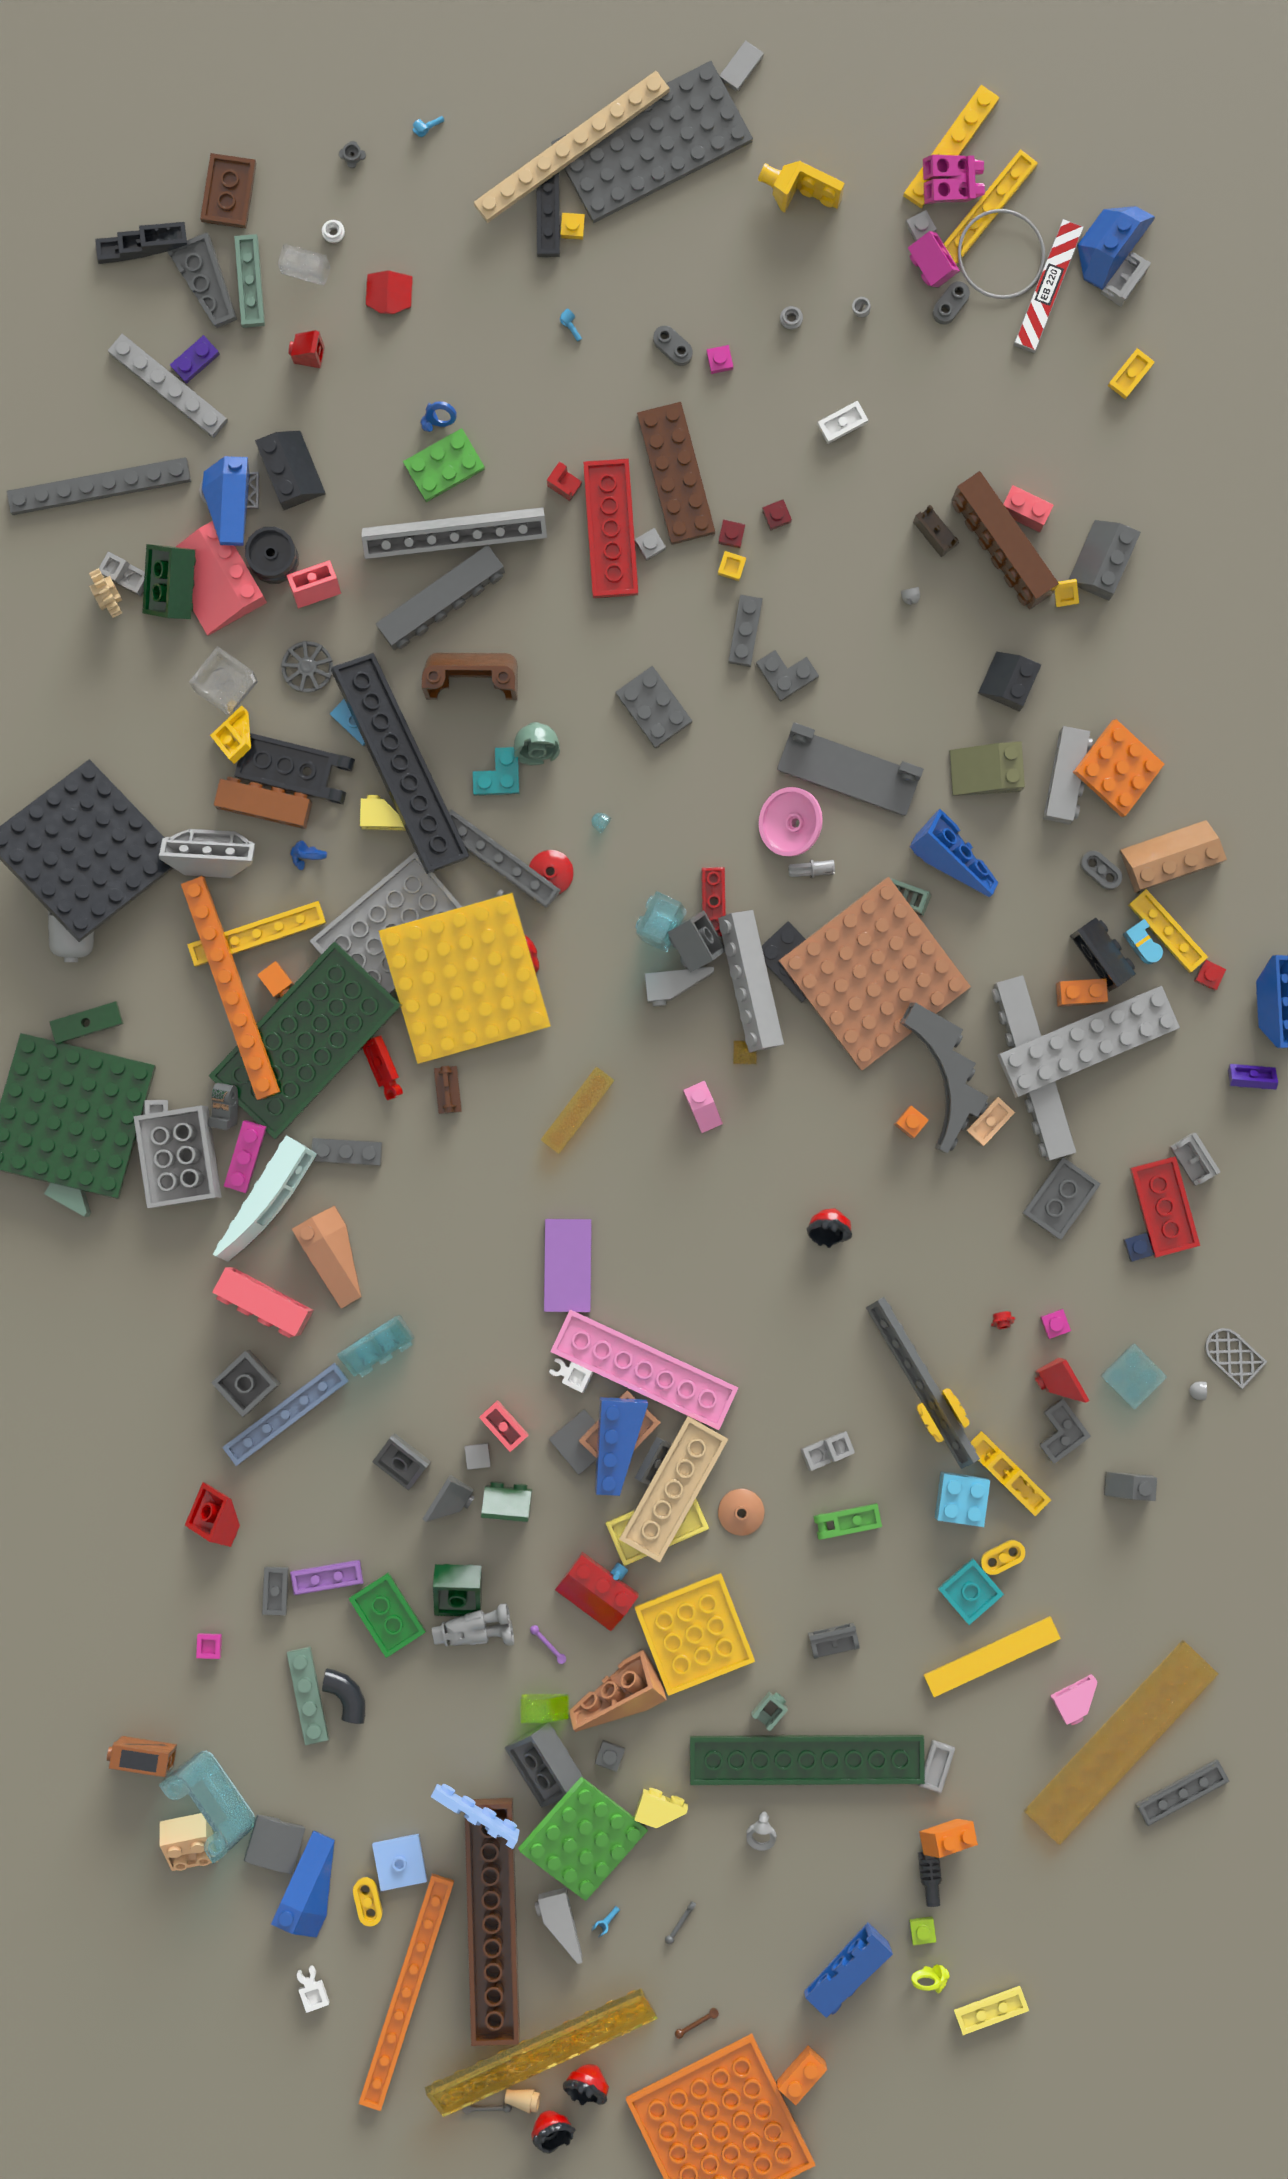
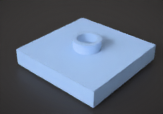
M419 1834L374 1842L372 1844L381 1891L427 1882Z

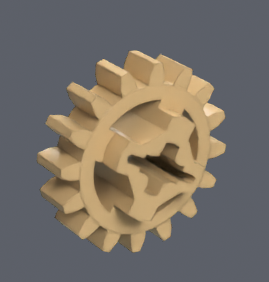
M99 568L90 572L89 574L94 584L89 587L101 610L107 608L112 618L122 614L118 605L122 598L111 577L104 578Z

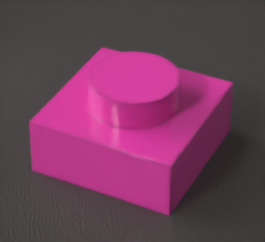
M729 345L706 350L711 374L733 370Z
M1063 1309L1040 1317L1048 1339L1071 1331Z
M198 1633L196 1658L220 1659L222 1634Z

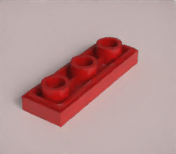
M725 867L702 868V911L704 910L719 937H722V933L719 928L718 918L726 915ZM710 899H717L718 904L711 905L709 902Z

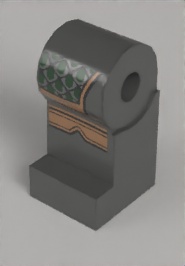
M216 1083L211 1095L213 1101L212 1116L208 1118V1127L228 1130L235 1126L238 1120V1089L234 1085Z

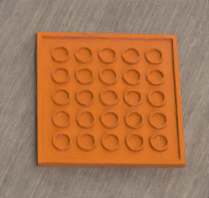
M753 2034L626 2097V2102L664 2179H790L816 2166L781 2092L778 2090L777 2083Z

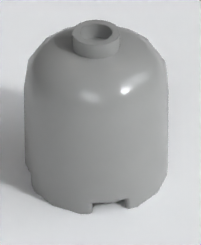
M48 911L49 948L51 952L56 956L64 957V962H78V958L89 955L94 946V931L78 942Z

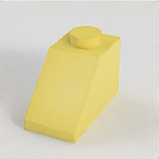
M367 795V799L361 798L360 827L362 830L406 831L398 813L384 799H380L381 796Z

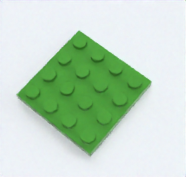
M581 1776L518 1849L520 1853L586 1901L646 1834L648 1829L644 1824L634 1821V1817Z

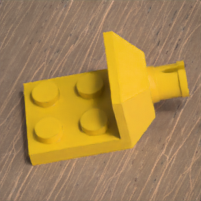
M801 161L784 165L782 170H777L765 163L758 177V181L773 188V196L782 212H786L797 189L806 197H814L820 200L826 207L838 209L845 185L844 182Z

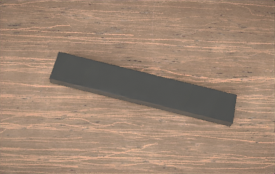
M451 809L449 814L466 850L548 909L561 890Z

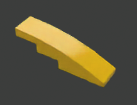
M982 1431L970 1442L980 1458L978 1461L1034 1516L1051 1501Z

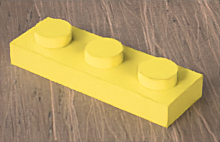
M1020 1986L954 2010L963 2035L1029 2011Z

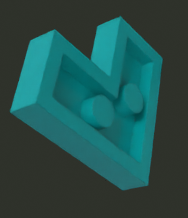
M514 747L495 748L496 771H473L474 796L520 794L518 757L515 758Z

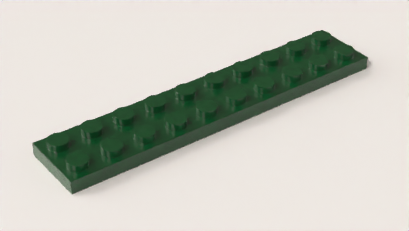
M924 1735L690 1736V1785L925 1784Z

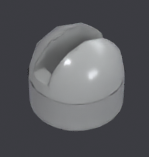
M865 297L856 298L852 304L854 314L861 318L868 316L871 311L870 301Z
M919 587L901 591L902 599L906 604L912 605V603L916 604L919 601Z
M1199 1381L1192 1384L1189 1390L1190 1395L1196 1400H1206L1207 1383Z

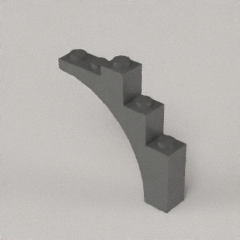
M911 1002L900 1023L915 1033L927 1046L936 1060L942 1075L946 1095L945 1117L935 1148L941 1152L948 1153L949 1150L952 1151L958 1142L956 1137L960 1130L963 1131L969 1122L968 1115L978 1117L979 1114L982 1115L988 1106L986 1102L988 1096L965 1084L966 1081L972 1079L976 1063L952 1050L960 1044L963 1038L961 1035L963 1029L923 1006Z

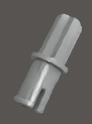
M810 860V863L790 864L788 872L791 877L811 876V878L819 875H834L835 864L834 860L819 862Z

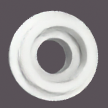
M329 220L322 227V235L327 242L338 243L343 239L345 230L339 221ZM331 230L338 231L336 235H330Z

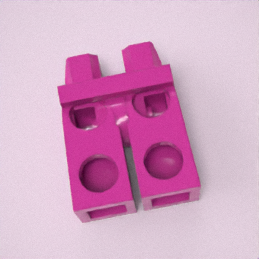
M930 155L923 158V180H930L924 183V204L968 202L985 195L984 183H975V175L983 174L984 161L976 160L974 156Z

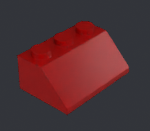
M584 1552L579 1555L555 1588V1591L609 1631L615 1628L638 1598V1592L622 1580H614L613 1574Z

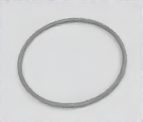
M994 209L976 216L965 227L958 244V262L965 279L975 290L991 298L1009 299L1025 293L1037 282L1045 263V247L1038 229L1025 216L1012 210ZM992 213L1015 215L1027 222L1039 239L1042 251L1040 269L1032 283L1018 293L994 295L985 292L970 280L964 270L961 259V247L964 236L971 225L985 215Z

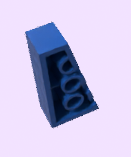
M600 1397L595 1476L596 1495L620 1496L648 1406L647 1400Z

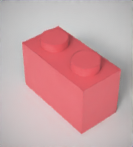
M1012 485L1004 502V506L1015 521L1038 532L1042 530L1054 506Z
M330 560L287 575L298 609L341 594Z
M498 1400L479 1417L509 1452L529 1435Z

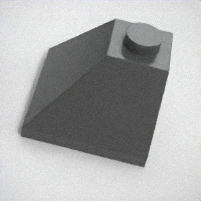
M450 1475L422 1520L428 1522L458 1513L463 1507L468 1509L475 1498L471 1495L474 1489Z

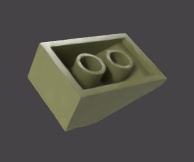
M1022 741L994 743L949 751L953 796L1021 792L1025 787Z

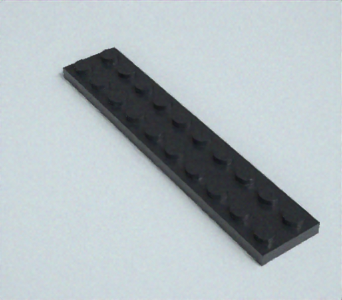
M371 653L333 666L331 672L426 874L468 859L469 854L375 654Z

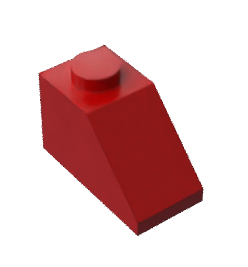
M314 330L295 334L294 341H291L289 344V355H291L294 364L321 368L325 346L320 331Z

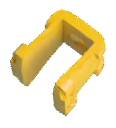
M948 1388L942 1390L941 1394L951 1407L955 1418L963 1428H966L969 1425V1420L965 1416L967 1414L963 1407L959 1406L960 1402ZM923 1403L918 1404L916 1409L924 1425H927L925 1426L927 1431L936 1442H942L944 1439Z

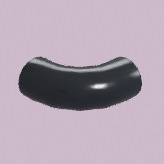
M327 1668L324 1675L322 1692L334 1694L340 1699L342 1704L341 1720L348 1723L363 1724L365 1721V1699L359 1685L348 1675Z

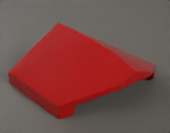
M390 270L367 274L366 306L380 314H396L405 309H410L413 277Z

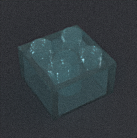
M656 891L654 896L651 895L645 906L647 911L644 917H639L635 929H637L636 933L643 942L667 952L671 945L667 932L682 923L687 911L681 902Z

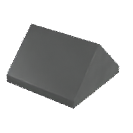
M395 1433L372 1461L408 1491L431 1463L430 1460Z

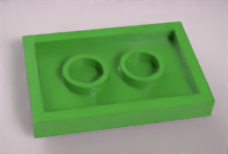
M462 428L403 461L425 502L432 500L485 470V466Z

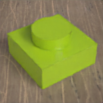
M932 1916L909 1919L913 1945L936 1943L934 1919Z

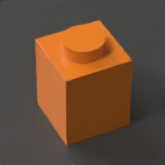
M276 961L257 974L276 999L282 998L294 985Z
M911 1105L894 1125L913 1139L929 1120Z

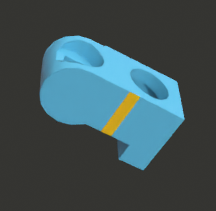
M1143 919L1122 935L1144 963L1153 964L1162 958L1163 950L1159 944L1153 942L1145 931L1150 925Z

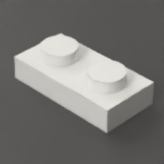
M856 401L818 421L817 425L827 444L867 424L868 419L859 402Z

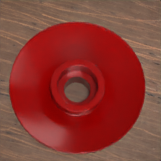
M546 850L540 852L529 864L530 868L561 890L559 894L567 890L573 880V866L567 856L559 851ZM548 868L555 870L552 876L546 874Z

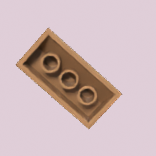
M1207 820L1120 850L1135 893L1213 867L1227 860L1221 841Z

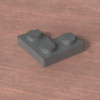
M774 650L756 662L757 667L780 702L819 678L817 671L807 657L787 668L777 651Z
M1063 1398L1044 1411V1414L1057 1431L1040 1443L1039 1446L1050 1461L1055 1464L1090 1438L1091 1435Z

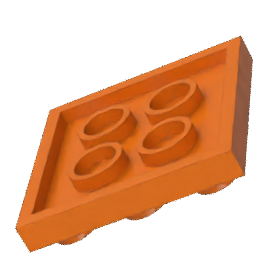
M1115 719L1110 722L1073 773L1117 814L1125 817L1165 764Z

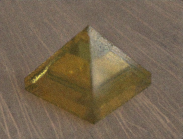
M734 1041L733 1064H756L757 1051L749 1052L746 1041Z

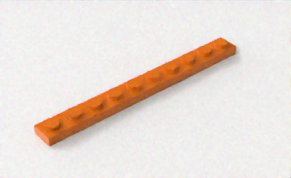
M200 876L182 883L181 886L256 1099L261 1100L280 1093L205 877Z
M432 1873L358 2103L360 2105L378 2111L382 2109L455 1880Z

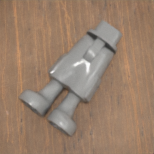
M507 1603L500 1604L496 1610L486 1614L482 1610L475 1611L464 1616L455 1617L447 1622H442L441 1626L432 1627L435 1645L486 1644L489 1641V1637H501L505 1645H514L513 1626ZM493 1622H499V1623H500V1624L493 1625V1626H489V1627H487V1626L485 1625V1624L493 1623Z

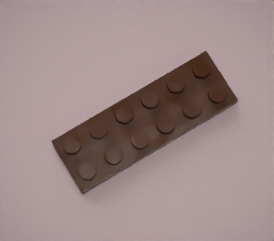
M677 402L637 412L671 545L715 534L682 403Z

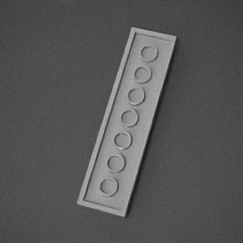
M1159 986L997 1056L1016 1098L1180 1028L1163 987Z

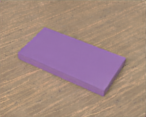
M545 1219L544 1312H569V1310L591 1312L592 1219Z

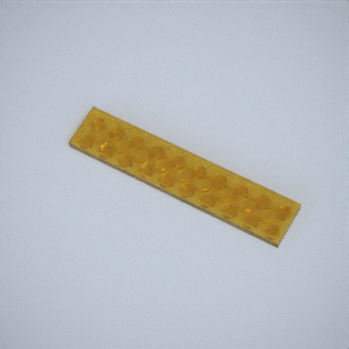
M1182 1640L1024 1810L1025 1813L1060 1845L1215 1679L1218 1673Z
M642 1988L630 1991L619 1999L608 2001L605 2005L595 2010H589L573 2020H567L562 2025L551 2030H545L536 2037L523 2040L518 2045L502 2050L486 2060H480L475 2065L458 2070L451 2076L434 2081L431 2085L425 2087L426 2095L440 2114L445 2117L658 2019L656 2011Z

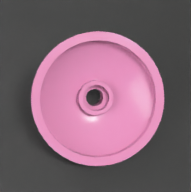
M796 787L783 788L773 793L764 803L759 816V832L763 842L771 851L782 856H797L809 850L817 841L822 829V812L819 803L812 794ZM797 820L800 822L798 827L795 825Z

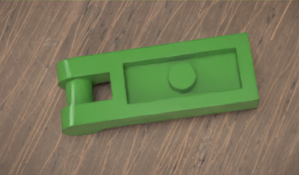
M877 1503L813 1516L814 1522L818 1525L817 1537L819 1540L882 1527ZM833 1521L835 1529L828 1530L826 1522Z

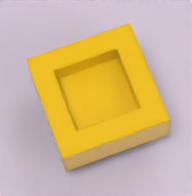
M562 213L561 238L583 240L585 214Z
M725 551L718 575L740 581L746 557Z
M1072 579L1058 582L1059 584L1054 591L1056 607L1079 604L1077 580Z

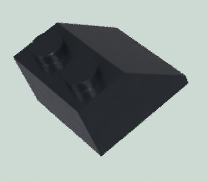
M996 651L978 694L1020 712L1041 668V664L1021 655Z

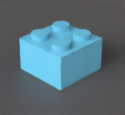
M941 1472L935 1519L944 1522L984 1527L990 1480L983 1477Z

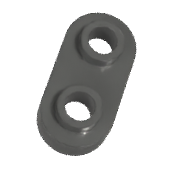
M960 281L952 283L937 301L933 309V317L939 324H949L966 304L970 290L965 283ZM955 290H961L962 295L955 294ZM945 307L949 312L943 313L941 308Z
M664 325L655 330L653 335L654 345L674 364L684 366L691 361L693 355L691 345L674 329ZM662 334H667L669 338L662 339L660 336ZM684 349L685 353L680 355L677 351Z
M1089 851L1082 857L1080 862L1082 870L1101 887L1112 890L1120 885L1122 882L1121 871L1101 853ZM1094 860L1096 863L1095 867H1090L1088 861ZM1106 875H1111L1113 877V881L1108 882L1106 880Z

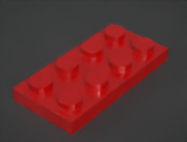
M1176 1156L1130 1168L1154 1258L1200 1246Z

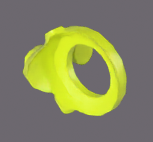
M936 1964L933 1968L924 1966L922 1970L913 1973L911 1982L917 1989L923 1991L935 1990L937 1993H941L950 1975L948 1970L942 1965ZM920 1978H930L935 1983L931 1986H923L917 1981Z

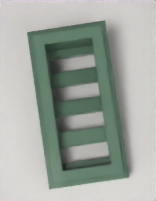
M890 878L899 891L901 888L905 889L903 896L906 900L909 893L913 892L910 906L917 914L924 916L932 894L929 891ZM918 896H923L919 907H916L915 904Z

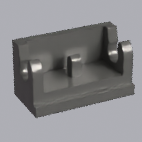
M854 1623L808 1633L814 1659L860 1648Z

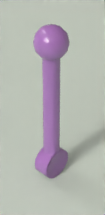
M532 1626L530 1632L534 1635L536 1634L557 1657L559 1664H564L566 1656L560 1654L539 1632L538 1626Z

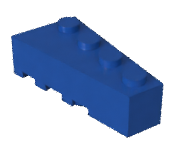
M867 1922L804 1991L805 1998L826 2018L830 2014H835L841 2007V2003L852 1996L857 1988L893 1955L889 1942Z

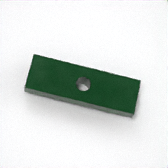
M116 1001L49 1021L56 1044L124 1024ZM86 1019L90 1020V1025L88 1027L84 1026V1021Z

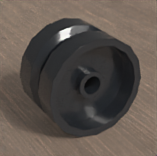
M263 527L256 530L248 538L245 545V557L252 572L261 581L269 584H280L288 580V574L296 572L299 565V554L292 538L284 530L277 527Z

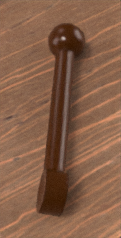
M712 2008L709 2014L682 2030L677 2029L675 2037L680 2039L686 2032L708 2019L717 2018L719 2015L718 2010Z

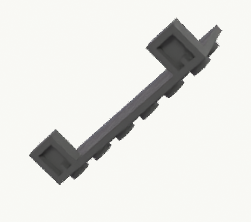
M793 722L777 768L778 771L905 816L907 814L924 768L904 761L900 765L816 736L814 735V729Z

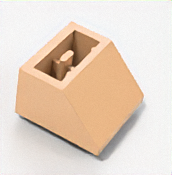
M206 1812L160 1821V1848L172 1871H182L186 1868L206 1866L210 1863L218 1862L212 1825Z

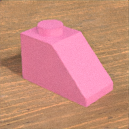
M705 1081L683 1090L701 1133L723 1124Z
M1092 1674L1050 1695L1066 1725L1070 1723L1071 1725L1078 1724L1084 1720L1083 1716L1088 1714L1098 1683Z

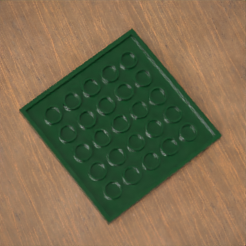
M20 1033L0 1101V1171L119 1199L136 1140L134 1116L143 1115L144 1100H147L156 1066L65 1043L56 1044L52 1040Z

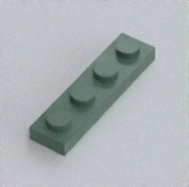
M257 234L234 236L241 325L243 328L265 326Z
M311 1647L288 1651L287 1657L305 1745L328 1741L329 1735Z

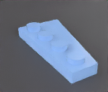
M446 1784L442 1786L436 1785L431 1798L457 1814H460L461 1811L464 1812V1817L467 1821L479 1826L483 1824L489 1835L494 1838H505L508 1840L506 1845L511 1849L514 1848L520 1831L514 1822L508 1819L503 1821L497 1818V1814L486 1807L481 1809L475 1805L476 1802L467 1796H458L454 1793L455 1790Z

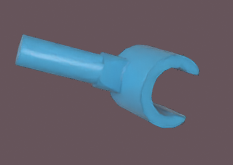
M441 116L426 124L421 119H418L413 123V131L419 137H424L429 129L444 122V118Z
M565 309L560 316V322L570 329L578 342L582 338L571 323L575 319V315L569 309Z
M617 1562L610 1573L614 1575V1580L619 1579L621 1581L629 1570Z
M615 1906L606 1918L592 1926V1931L597 1926H601L603 1932L598 1937L606 1934L608 1924L620 1909Z

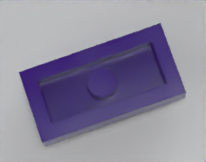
M203 335L176 358L170 366L187 384L217 358L220 353Z
M1229 1065L1230 1086L1277 1089L1278 1078L1275 1067Z

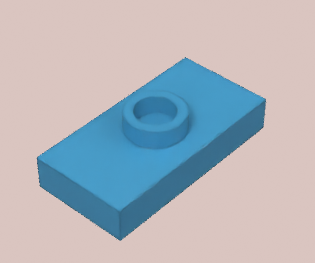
M343 699L330 715L364 746L365 742L345 699Z

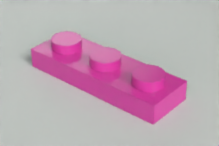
M247 1120L243 1121L224 1187L243 1193L248 1192L266 1132V1126Z

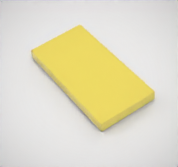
M697 1499L694 1500L669 1546L709 1529ZM635 1510L606 1522V1526L624 1566L647 1556L619 1540Z

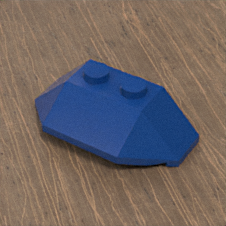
M1136 206L1103 209L1077 245L1084 280L1103 290L1154 221L1155 216Z
M1273 955L1256 980L1258 1027L1277 1048H1288V956Z

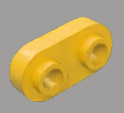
M1016 1540L1006 1541L985 1552L980 1559V1565L990 1575L999 1574L1022 1562L1025 1557V1548ZM1012 1547L1016 1548V1554L1013 1556L1009 1555V1549ZM995 1558V1565L989 1566L988 1560Z
M360 1878L353 1887L358 1917L363 1925L375 1926L380 1922L383 1914L377 1885L371 1878ZM366 1885L369 1887L370 1891L365 1893L362 1891L361 1887ZM373 1909L375 1915H368L367 1910Z

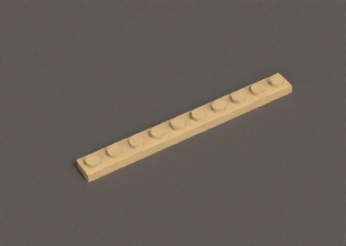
M654 71L475 200L474 206L485 221L489 223L669 93L670 88L659 73Z

